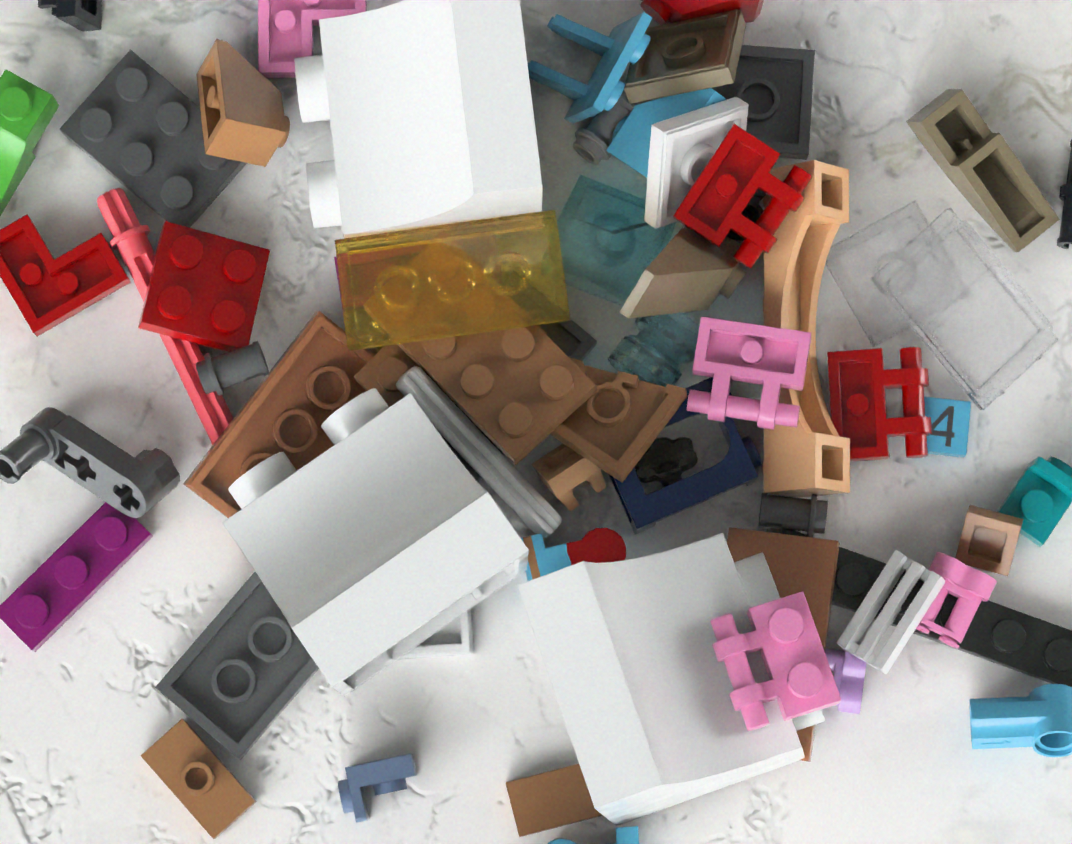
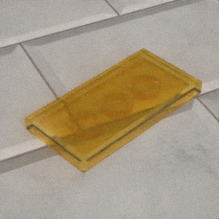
M555 210L335 240L346 341L349 351L570 321Z

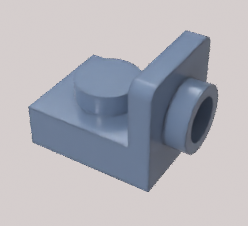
M413 754L345 767L347 779L338 781L344 814L354 812L356 823L370 820L363 788L365 786L373 785L375 796L408 789L406 778L417 776Z

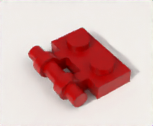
M734 124L674 213L673 218L718 248L731 230L744 238V241L733 258L751 269L761 253H769L777 241L773 235L789 211L796 212L805 199L801 194L812 179V176L802 168L794 165L782 182L769 173L781 154ZM760 189L772 199L756 223L743 216L742 213L757 190Z
M920 347L901 348L899 350L901 368L885 370L882 348L827 352L831 421L840 437L850 438V462L890 459L889 437H905L906 458H923L928 456L927 436L932 435L931 417L925 415L924 387L929 386L928 369L922 367V351ZM886 389H902L904 417L887 418Z

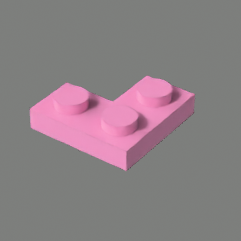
M258 0V71L265 78H296L294 59L297 57L313 56V26H319V19L366 12L367 0Z

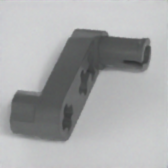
M51 407L43 409L24 424L20 429V435L0 451V479L4 482L14 484L37 463L46 461L49 465L112 507L132 518H139L145 515L175 489L180 482V473L175 468L171 457L164 451L157 448L151 451L143 450L134 458L72 416Z

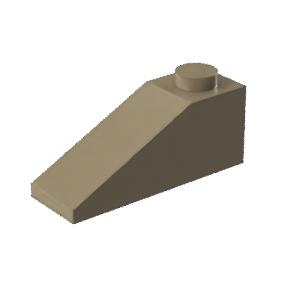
M684 225L644 270L619 313L627 318L701 311L708 310L720 294L729 299L746 274V271L738 267L740 262L733 258L741 244L732 238L726 237L718 248Z

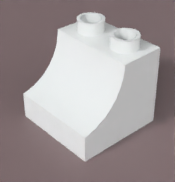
M404 0L366 12L319 19L323 55L297 57L294 59L302 123L330 120L334 160L306 163L308 193L314 228L342 225L343 237L349 255L436 241L444 233L449 238L495 233L496 239L541 234L543 185L520 0Z
M376 388L358 395L331 414L321 425L334 446L298 471L284 452L274 454L239 477L228 489L241 510L223 521L222 524L255 570L287 619L292 630L332 688L343 696L354 691L527 570L529 549L489 492L465 468L411 393L390 407Z
M723 533L675 549L629 560L606 563L582 561L517 585L594 808L616 826L805 758L796 731L825 721L822 710L784 721L776 699L763 703L770 724L748 731L741 710H734L729 693L733 692L734 689L724 661L718 662L712 644L717 642L710 621L726 614H732L739 634L751 632L753 630L747 615L748 609L780 599L763 552L734 562ZM760 650L747 654L746 657L755 683L769 681L770 679Z

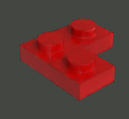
M28 214L0 229V277L32 332L37 337L131 283L102 233L97 234L54 259Z

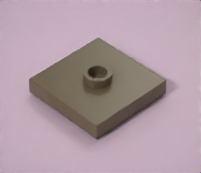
M741 9L648 27L645 34L651 37L649 44L641 58L634 65L630 63L624 90L629 104L733 84L746 28Z

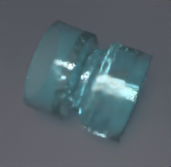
M684 313L638 317L635 320L638 334L622 338L608 357V362L617 371L637 375L639 380L664 387L667 384L675 386L682 376L678 366L679 363L691 364L694 360L699 325Z

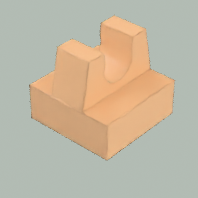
M561 444L531 464L541 481L569 511L579 506L577 499L573 495V489L582 482L587 481L597 493L606 488L601 472L602 469L565 444Z

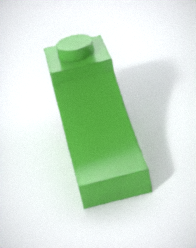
M6 69L0 77V216L36 156L32 151L59 107L52 94Z

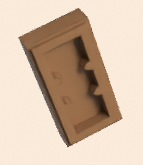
M181 719L141 755L143 760L213 839H216L257 802L185 719Z

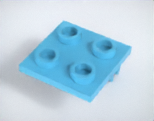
M643 12L615 26L608 37L556 14L547 25L549 29L602 57L587 85L533 60L530 63L528 62L529 78L574 100L564 118L572 124L589 117L594 118L603 109L610 111L624 90L625 83L619 79L627 64L630 62L634 65L641 58L649 44L651 37L645 34V31L653 17Z

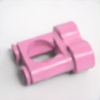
M937 552L928 570L939 574L946 582L916 629L926 634H929V630L941 635L938 638L941 642L959 649L958 643L961 644L981 601H988L997 581L991 576L971 568L949 555ZM949 593L958 599L945 626L942 627L934 623Z

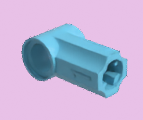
M1046 684L1032 690L1027 697L969 699L972 749L1033 747L1035 752L1046 757H1064L1072 754V687L1064 684Z

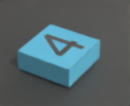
M924 397L925 415L931 417L932 435L927 436L928 454L964 458L967 453L971 402Z

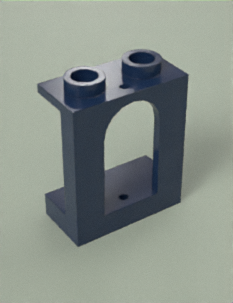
M713 377L685 388L687 395H689L690 390L711 393ZM687 397L664 428L703 413L687 411ZM726 417L725 422L718 421L729 450L722 461L710 468L648 495L645 494L634 468L623 483L608 474L635 535L654 527L656 522L746 484L748 486L756 481L758 474L755 468L762 466L760 456L749 435L744 438L740 437L733 418Z

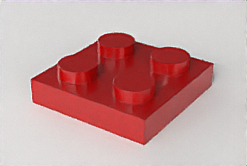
M165 221L161 229L138 328L226 352L249 345L270 250Z

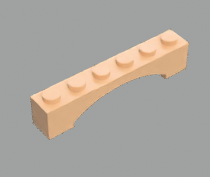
M817 160L772 168L769 172L783 182L792 167L796 165L808 172L812 179L801 194L805 199L797 211L793 212L790 210L773 235L777 241L769 253L763 252L764 326L811 332L803 391L781 388L779 403L800 406L797 428L776 424L774 430L764 428V460L762 465L764 493L797 498L811 497L812 494L822 496L850 493V438L840 437L831 421L822 393L816 356V312L822 274L840 224L849 223V169ZM768 194L763 198L764 209L772 199Z

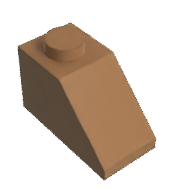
M216 39L196 74L205 154L266 167L277 147L281 148L286 143L290 130L289 118L284 116L281 91L227 41Z

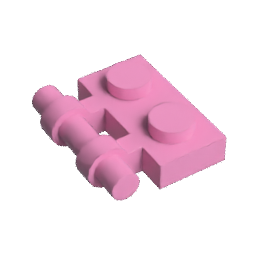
M701 316L692 371L693 375L713 377L711 393L697 390L689 391L687 411L708 414V420L725 422L726 417L756 421L757 427L774 430L775 424L797 428L800 406L779 403L781 388L803 391L811 332ZM731 380L763 385L761 400L730 396Z
M803 591L749 608L747 615L753 631L745 634L738 633L732 614H726L710 621L717 642L712 644L718 662L724 661L734 689L733 692L729 693L734 710H741L748 731L770 724L763 703L776 699L784 721L840 703L841 697ZM760 650L770 680L755 683L746 655Z

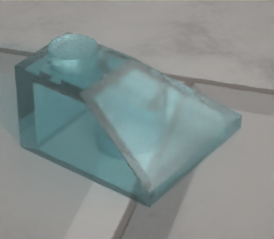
M580 175L561 211L542 258L541 275L623 307L644 270L669 243L677 222L655 229L644 221L645 199Z

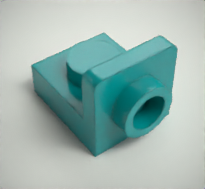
M1038 456L1029 463L997 512L1024 519L1020 534L1039 547L1044 545L1072 503V467L1052 456L1047 461Z

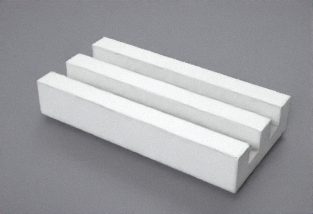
M895 550L836 643L844 650L887 675L946 581L939 574L927 570L920 563L908 559L904 554ZM906 571L905 575L903 576V578L901 579V581H900L899 584L897 585L896 589L894 590V592H893L892 595L890 596L889 600L887 601V603H886L885 606L883 607L882 611L880 612V614L878 615V617H877L876 620L874 621L873 625L871 626V628H870L869 631L867 632L866 636L864 637V639L862 640V642H861L860 645H859L858 643H859L860 639L862 638V636L864 635V633H865L866 630L868 629L869 625L871 624V622H872L873 619L875 618L876 614L878 613V611H879L880 608L882 607L883 603L885 602V600L887 599V597H888L889 594L891 593L892 589L894 588V586H895L896 583L898 582V580H899V578L901 577V575L903 574V572ZM919 579L924 581V584L878 656L872 653L889 625L894 622L901 611V606Z

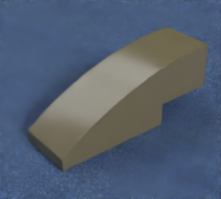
M962 89L945 90L906 121L946 176L1014 252H1020L1060 220L1002 135L991 132Z

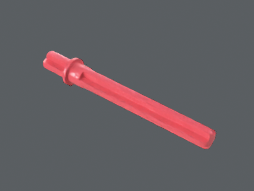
M121 188L112 189L97 198L98 207L113 236V239L109 242L110 248L118 250L144 301L155 258V251L147 237L150 229L148 225H140L124 190ZM160 334L213 445L233 420L223 395L218 396L216 391L206 394L196 369V363L205 360L199 345Z

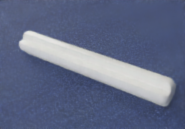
M414 366L399 378L396 383L397 389L404 396L411 393L437 431L535 534L542 533V537L546 538L558 528L562 522L561 516L420 367Z

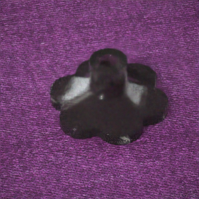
M660 437L654 440L634 469H636L635 471L640 482L650 483L658 481L661 482L664 488L682 480V473L693 468L698 462V457L690 438L679 437L671 440L668 437Z

